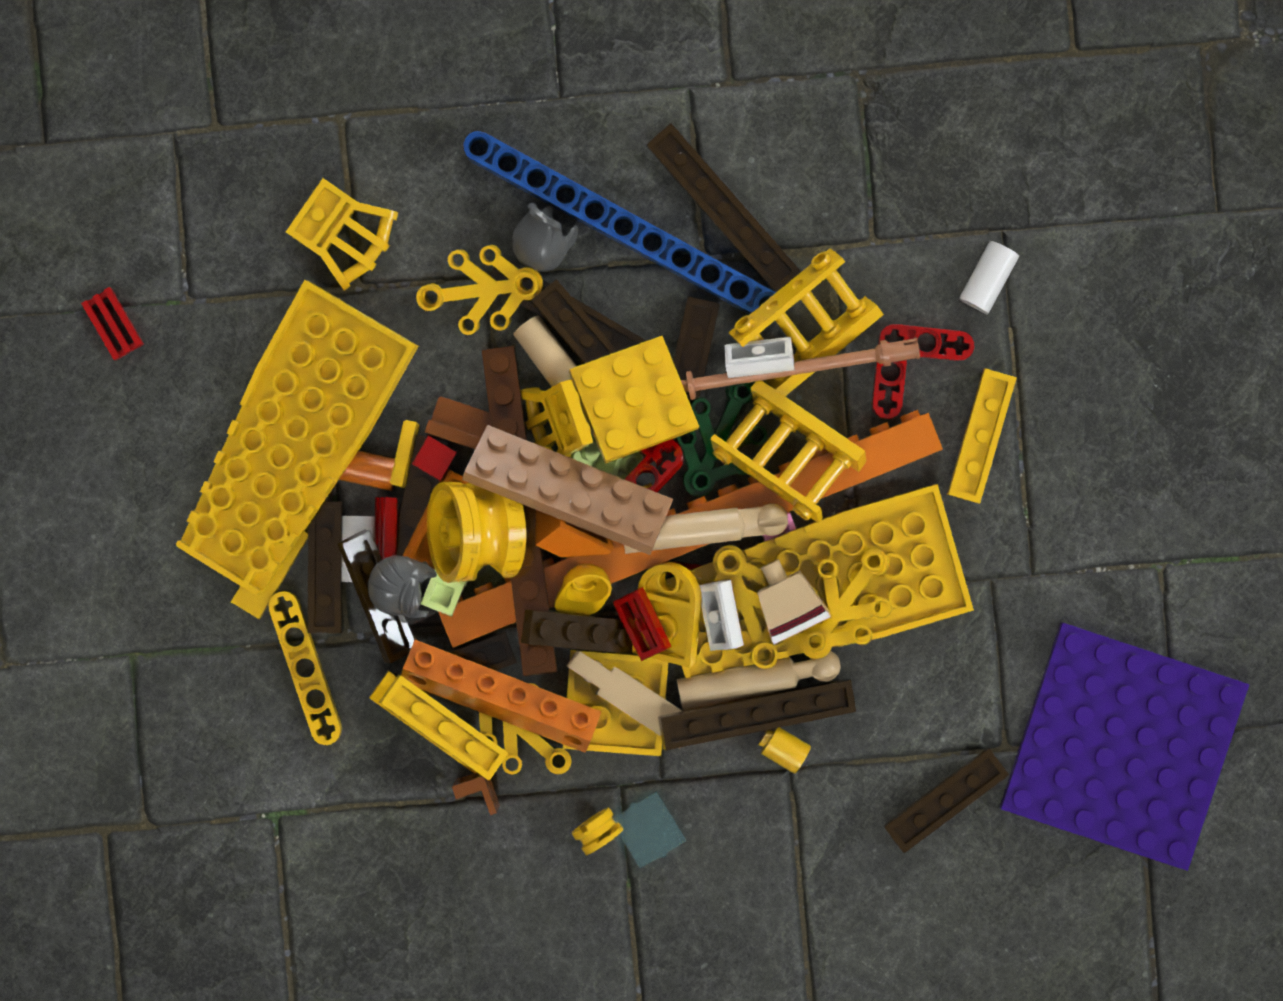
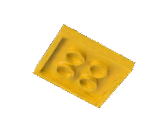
M663 336L569 369L570 377L579 394L580 402L605 464L698 430L699 428Z
M570 650V660L576 650ZM579 650L594 661L597 660L602 663V666L609 671L614 666L666 700L669 662L650 657L641 661L639 656L635 654ZM569 668L567 698L601 711L600 718L586 751L661 756L662 738L660 735L597 695L599 687L593 683H588L584 680V677ZM563 744V749L577 750Z

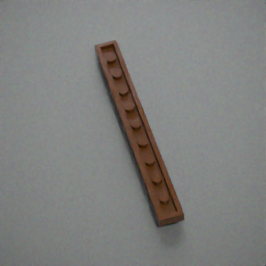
M508 346L482 350L491 426L527 440L515 347ZM523 505L526 522V550L521 569L517 575L511 577L523 676H532L558 671L554 647L521 643L525 609L550 612L542 549L535 545L536 509Z

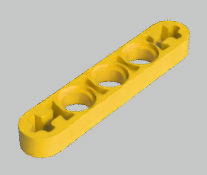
M278 592L269 601V612L311 735L317 743L331 745L341 736L342 724L312 636L308 633V625L300 601L292 592ZM283 596L285 601H292L293 606L288 609L291 618L297 615L299 622H291L284 627L281 626L280 621L287 619L283 611H277L276 605L280 603V597ZM296 627L302 630L304 640L301 645L292 646L287 642L286 633L290 628ZM306 658L313 662L315 669L310 677H303L298 674L296 666L299 660ZM311 690H320L325 695V703L322 707L313 708L308 704L307 695ZM328 708L331 715L324 716L326 723L335 726V730L331 733L332 738L327 739L325 734L320 735L318 732L322 727L321 718L313 720L312 714H320Z

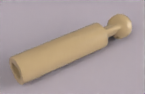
M539 315L523 323L514 332L513 335L551 387L571 379L569 369L577 367V365ZM580 402V405H581V408H582V411H583L585 420L588 422V419H587V417H586V414H585L584 409H583V407H582V404H581V402Z
M770 503L763 507L738 509L736 507L666 516L653 550L741 540L743 537L759 535L775 536L786 529L788 525L787 512L782 506ZM624 545L625 554L641 552Z
M830 651L827 656L821 659L810 658V660L795 663L790 657L777 659L775 665L768 669L759 668L755 664L739 666L715 673L691 676V678L677 679L682 709L687 711L795 689L798 681L805 678L814 677L820 682H828L836 678L840 672L841 665L839 657Z

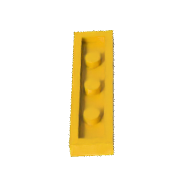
M986 368L983 369L947 495L977 504L981 503L1017 377Z

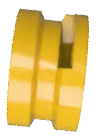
M609 807L599 811L572 831L571 834L574 839L580 840L582 843L581 849L585 855L600 849L624 830L619 822L613 820L612 816L614 814Z

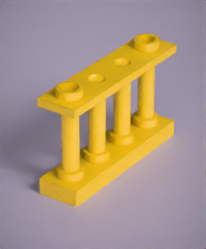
M829 248L827 251L817 254L807 268L754 312L740 318L735 323L734 328L728 333L738 344L744 347L750 341L764 340L760 332L776 321L785 335L791 337L792 344L797 349L793 355L794 362L836 355L884 314L866 296L857 299L836 270L845 263V260ZM824 279L828 280L847 306L846 312L836 320L830 318L811 292ZM799 300L803 302L822 328L821 332L808 342L785 313ZM814 372L767 379L765 381L782 395L787 396Z
M762 380L756 381L751 387L753 404L755 406L726 442L715 434L711 437L713 454L726 465L733 463L792 504L793 511L805 520L812 518L819 523L823 517L821 508L816 504L844 468L849 469V467H852L858 472L866 463L865 450ZM771 412L780 418L781 424L751 460L738 451L737 448L763 415H768ZM798 430L806 436L807 443L782 475L777 478L763 467L788 435ZM824 448L833 454L834 461L805 497L790 487V485L817 450L822 451Z
M387 671L369 697L474 774L477 772L488 781H490L509 754L401 675L396 677L390 671Z

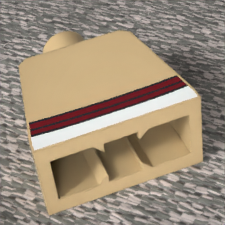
M779 559L761 567L769 585L758 590V597L773 645L831 617L828 608L800 570L787 576Z

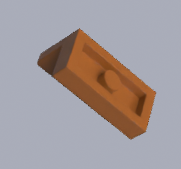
M441 396L438 398L431 420H428L425 433L476 449L486 426H491L490 413Z
M476 772L475 774L472 773L455 780L452 789L456 799L482 791L490 815L498 812L500 804L491 779L488 781Z

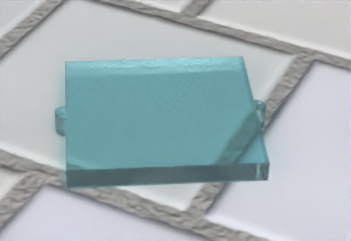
M657 791L638 803L632 802L630 808L613 817V820L619 822L624 830L619 835L640 869L659 857L665 858L667 852L687 841Z

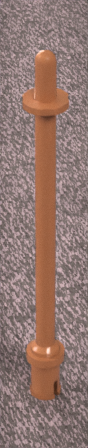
M917 337L891 343L883 340L880 341V344L875 349L794 362L795 370L735 378H728L727 373L693 378L692 372L686 371L687 379L681 380L685 392H689L690 399L695 400L696 391L871 362H878L887 367L891 366V362L920 359Z

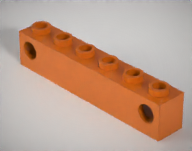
M414 640L402 669L401 676L419 689L584 753L590 744L601 715L599 710L418 640Z

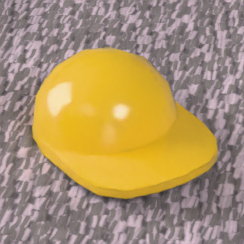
M578 564L569 570L564 576L562 587L555 598L554 607L556 611L575 615H591L598 612L611 594L612 586L608 575L603 569L593 564Z

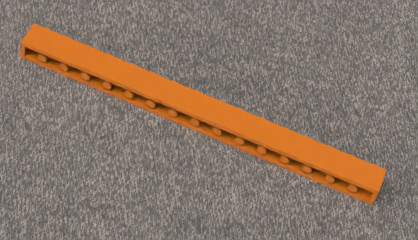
M915 410L901 416L902 423L889 427L888 422L869 429L871 436L859 440L857 434L848 437V440L865 450L866 463L859 472L852 467H849V469L844 468L822 498L943 450L929 413L920 415L919 411ZM824 448L822 451L817 450L790 487L806 497L834 461L833 454ZM792 461L779 465L780 472L774 474V476L779 478ZM753 477L747 478L749 485L737 489L736 484H732L717 490L719 497L707 501L705 496L687 503L689 509L678 514L736 507L738 509L763 507L770 503L778 504L786 512H790L793 510V505ZM673 508L668 511L667 516L678 514H676ZM613 541V552L607 555L567 557L554 563L553 558L543 561L549 609L554 607L555 598L562 587L564 576L578 564H593L600 567L606 572L612 584L708 544L653 550L651 555L643 552L625 554L624 545ZM504 578L506 583L497 587H493L492 582L473 589L475 596L465 600L460 596L452 617L438 611L452 648L516 622L511 578Z

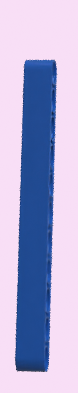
M475 131L465 138L463 144L464 151L468 159L475 165L546 204L554 206L557 210L748 315L759 307L758 304L761 299L770 298L776 293L485 132ZM477 140L485 141L488 144V150L482 156H475L470 152L471 145ZM505 156H512L517 160V166L511 172H505L499 168L500 160ZM534 172H541L546 176V182L540 188H534L528 184V177ZM562 188H571L575 193L574 200L568 204L560 203L556 198L557 192ZM592 203L600 204L604 209L602 217L597 220L589 219L585 214L586 208ZM620 219H626L632 223L633 229L630 234L621 236L614 230L615 223ZM648 235H656L660 238L662 245L657 251H648L643 246L644 238ZM682 250L689 254L690 263L686 267L680 268L673 264L672 255ZM707 266L716 268L719 273V279L714 283L704 282L700 274L703 268ZM735 282L743 283L748 289L747 296L743 299H735L730 294V286Z

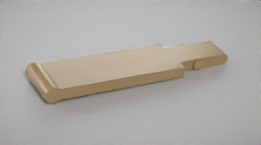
M576 650L567 664L568 668L584 677L585 681L599 687L597 695L660 736L658 716L682 712V710L614 666L609 671L602 666V663L597 660L594 661L579 650Z

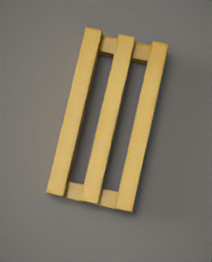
M403 421L390 480L393 486L401 488L406 486L415 440L420 424L417 422Z

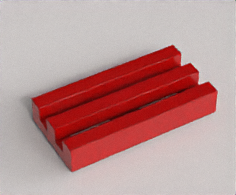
M111 287L106 288L100 294L94 295L90 300L81 303L113 360L117 361L144 345ZM107 298L110 300L133 340V343L130 345L127 343L103 300ZM96 304L121 345V350H117L95 312L93 306Z
M375 497V543L382 560L396 555L398 499L393 497Z
M643 587L613 601L641 661L672 647ZM626 602H628L636 620H634ZM640 632H643V635L651 650L648 649Z

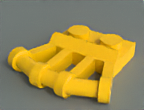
M322 178L286 230V233L321 256L345 291L351 287L350 283L369 270L373 271L377 265L374 262L380 253L387 251L390 246L388 241L393 220L397 221L398 212L359 203ZM354 211L380 217L376 235L350 218ZM344 225L371 242L364 255L337 237ZM331 244H334L358 262L344 272H341L327 250Z
M571 379L562 381L546 391L540 390L539 387L521 390V398L525 400L528 421L525 423L527 429L532 431L535 444L553 451L551 447L557 443V453L570 457L572 453L578 452L593 443L590 426L585 420L579 394L575 390ZM538 402L543 403L545 411L540 413ZM549 421L553 433L546 435L543 425Z

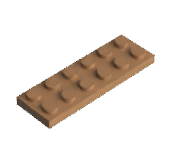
M490 425L486 426L462 479L648 555L652 553L673 501L670 497Z

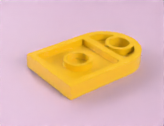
M673 562L661 563L648 569L639 581L638 589L644 588L672 647L650 658L690 668L696 665L702 603L701 589L695 576L686 567ZM667 572L675 576V588H671L667 584L665 579ZM640 632L648 649L651 650L643 635V632ZM632 646V653L637 654L634 646Z

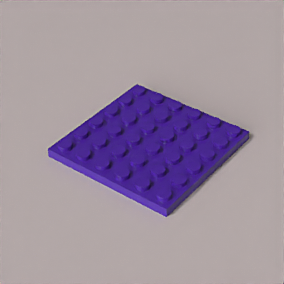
M1061 622L999 808L1188 871L1250 684Z

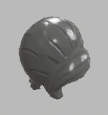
M530 203L527 205L529 212L514 229L512 235L513 251L518 261L525 267L533 268L538 272L550 271L561 264L568 250L575 244L578 227L575 225L568 233L559 222L552 218L554 206L550 204L545 205L539 210L537 204Z
M401 555L387 557L377 563L370 573V579L368 580L369 598L373 605L384 614L393 616L404 615L410 618L427 617L429 611L419 610L422 582L427 578L437 577V573L426 561L419 562Z

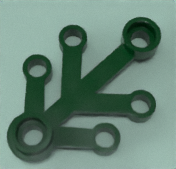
M751 382L726 386L725 392L729 401L715 431L708 415L711 409L708 400L696 397L695 400L690 401L706 451L700 461L694 447L697 439L695 431L689 433L690 440L687 443H682L681 436L675 438L676 443L681 446L688 467L683 476V485L689 494L696 497L706 496L714 489L716 481L736 473L741 475L747 474L743 470H739L733 463L714 467L717 458L713 454L714 450L710 439L715 434L725 442L728 440V434L742 404L748 403L753 398L751 393L753 384ZM744 385L747 392L744 397L740 398L737 390L740 386ZM701 401L704 404V410L698 414L695 411V405ZM756 425L738 448L748 444H763L767 439L766 429ZM755 429H759L761 436L758 440L754 441L752 439V432ZM699 475H703L705 482L702 486L698 487L695 480Z

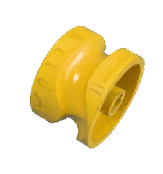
M438 483L431 493L427 510L428 546L432 563L438 576L447 583L474 581L478 571L486 565L492 566L502 574L503 578H511L517 575L521 569L526 550V522L523 505L471 483Z

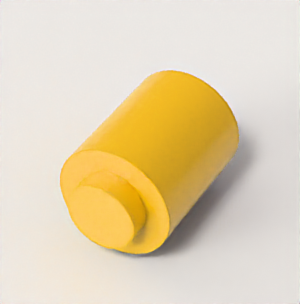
M781 727L774 728V730H766L758 745L763 747L760 754L793 774L799 770L811 749L809 744Z

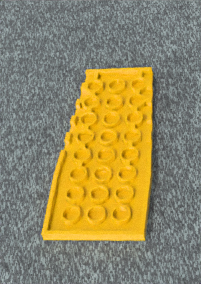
M304 280L252 375L240 402L242 407L236 420H232L228 428L227 434L229 435L222 451H218L213 461L216 464L208 481L203 483L200 490L202 495L195 510L190 512L187 522H189L182 539L177 541L176 546L252 594H262L371 433L419 346L312 282Z
M938 484L839 512L822 519L819 523L813 522L742 550L746 562L760 569L779 559L787 576L800 570L810 585L818 591L819 597L826 607L827 600L823 577L818 573V565L822 560L831 559L838 565L839 572L836 577L839 596L841 597L861 570L863 554L870 549L883 551L889 560L887 571L880 576H873L852 606L873 603L877 598H886L892 605L891 614L886 618L873 616L839 622L832 633L852 631L854 627L862 624L871 629L873 633L872 640L974 610ZM731 555L726 556L723 560L724 566L727 568L733 567L735 565V558ZM878 556L870 557L868 561L869 566L872 568L878 567L880 565V558ZM713 562L689 570L695 576L699 585L713 582L717 574ZM827 563L823 566L822 571L824 575H831L834 572L833 564ZM742 575L746 588L756 593L764 588L761 582ZM675 576L666 579L667 584L671 588L676 587ZM879 602L876 605V612L878 614H884L888 610V605L885 602ZM753 606L766 642L773 644L763 610ZM701 610L696 665L690 668L682 666L686 678L754 664L751 659V650L754 646L741 611L738 618L744 645L734 649L710 651L703 612ZM866 629L858 630L856 633L857 639L859 641L866 640L868 631ZM804 631L774 645L778 652V659L803 653L800 648V637ZM814 636L810 640L812 648H819L822 644L819 636ZM762 648L758 652L760 660H766L770 656V651L766 648Z

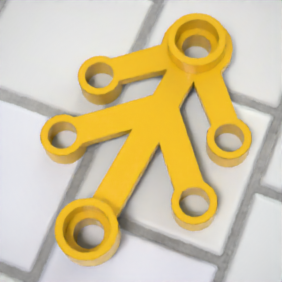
M487 245L480 251L479 257L481 262L488 266L493 265L509 278L508 280L496 281L471 262L465 250L457 249L448 256L449 266L454 270L462 271L477 284L441 288L433 283L427 284L418 290L416 300L423 310L433 311L441 307L443 302L480 297L470 312L463 316L458 323L459 330L463 334L471 335L480 328L481 318L499 294L511 293L502 309L494 312L490 317L491 326L495 330L502 331L510 326L512 322L511 316L523 300H532L542 292L543 279L541 274L529 267L518 269L501 256V251L497 246ZM487 249L495 252L494 261H489L486 258L485 252ZM455 254L462 255L464 262L461 266L454 262ZM525 277L532 280L533 286L531 289L523 287L522 281ZM429 291H434L437 294L436 302H431L428 299ZM498 314L505 317L506 323L504 326L497 324L496 316ZM466 319H471L474 322L473 330L465 328L464 321Z
M733 545L723 546L716 551L713 557V566L717 572L713 582L731 580L737 613L739 615L741 611L754 646L751 650V659L759 668H771L777 662L778 652L773 644L766 642L753 606L762 609L758 593L746 588L742 575L761 582L763 587L767 586L766 577L762 569L746 562L745 555L741 549ZM728 555L735 558V565L731 568H727L723 564L724 558ZM762 648L770 651V656L766 660L758 658V652Z
M870 549L863 554L861 570L841 597L839 596L836 577L839 572L838 565L831 559H824L819 563L818 573L823 577L827 607L831 617L824 620L821 625L818 623L801 634L800 648L806 656L812 659H821L827 656L834 646L853 643L866 645L872 640L873 633L871 629L862 624L854 627L852 631L832 632L839 622L873 616L886 618L891 614L892 605L886 598H877L873 603L852 606L873 576H880L887 571L889 560L883 551ZM872 556L880 558V565L876 568H872L868 564ZM827 563L834 566V572L831 575L823 574L822 568ZM812 587L819 596L818 591L814 587ZM879 602L887 603L888 610L886 613L878 614L876 612V605ZM860 629L868 631V637L864 641H859L856 637V633ZM819 636L821 638L822 644L819 648L811 647L810 640L812 637Z
M479 712L480 733L491 737L494 743L497 744V739L492 734V717ZM503 721L504 750L509 753L502 762L503 770L511 775L517 774L522 768V761L518 757L517 734L545 758L546 768L551 773L563 774L569 770L572 760L566 750L562 748L554 749L538 734ZM556 755H562L565 759L564 765L560 768H556L552 764V759ZM510 758H515L518 761V768L514 771L506 768V761Z

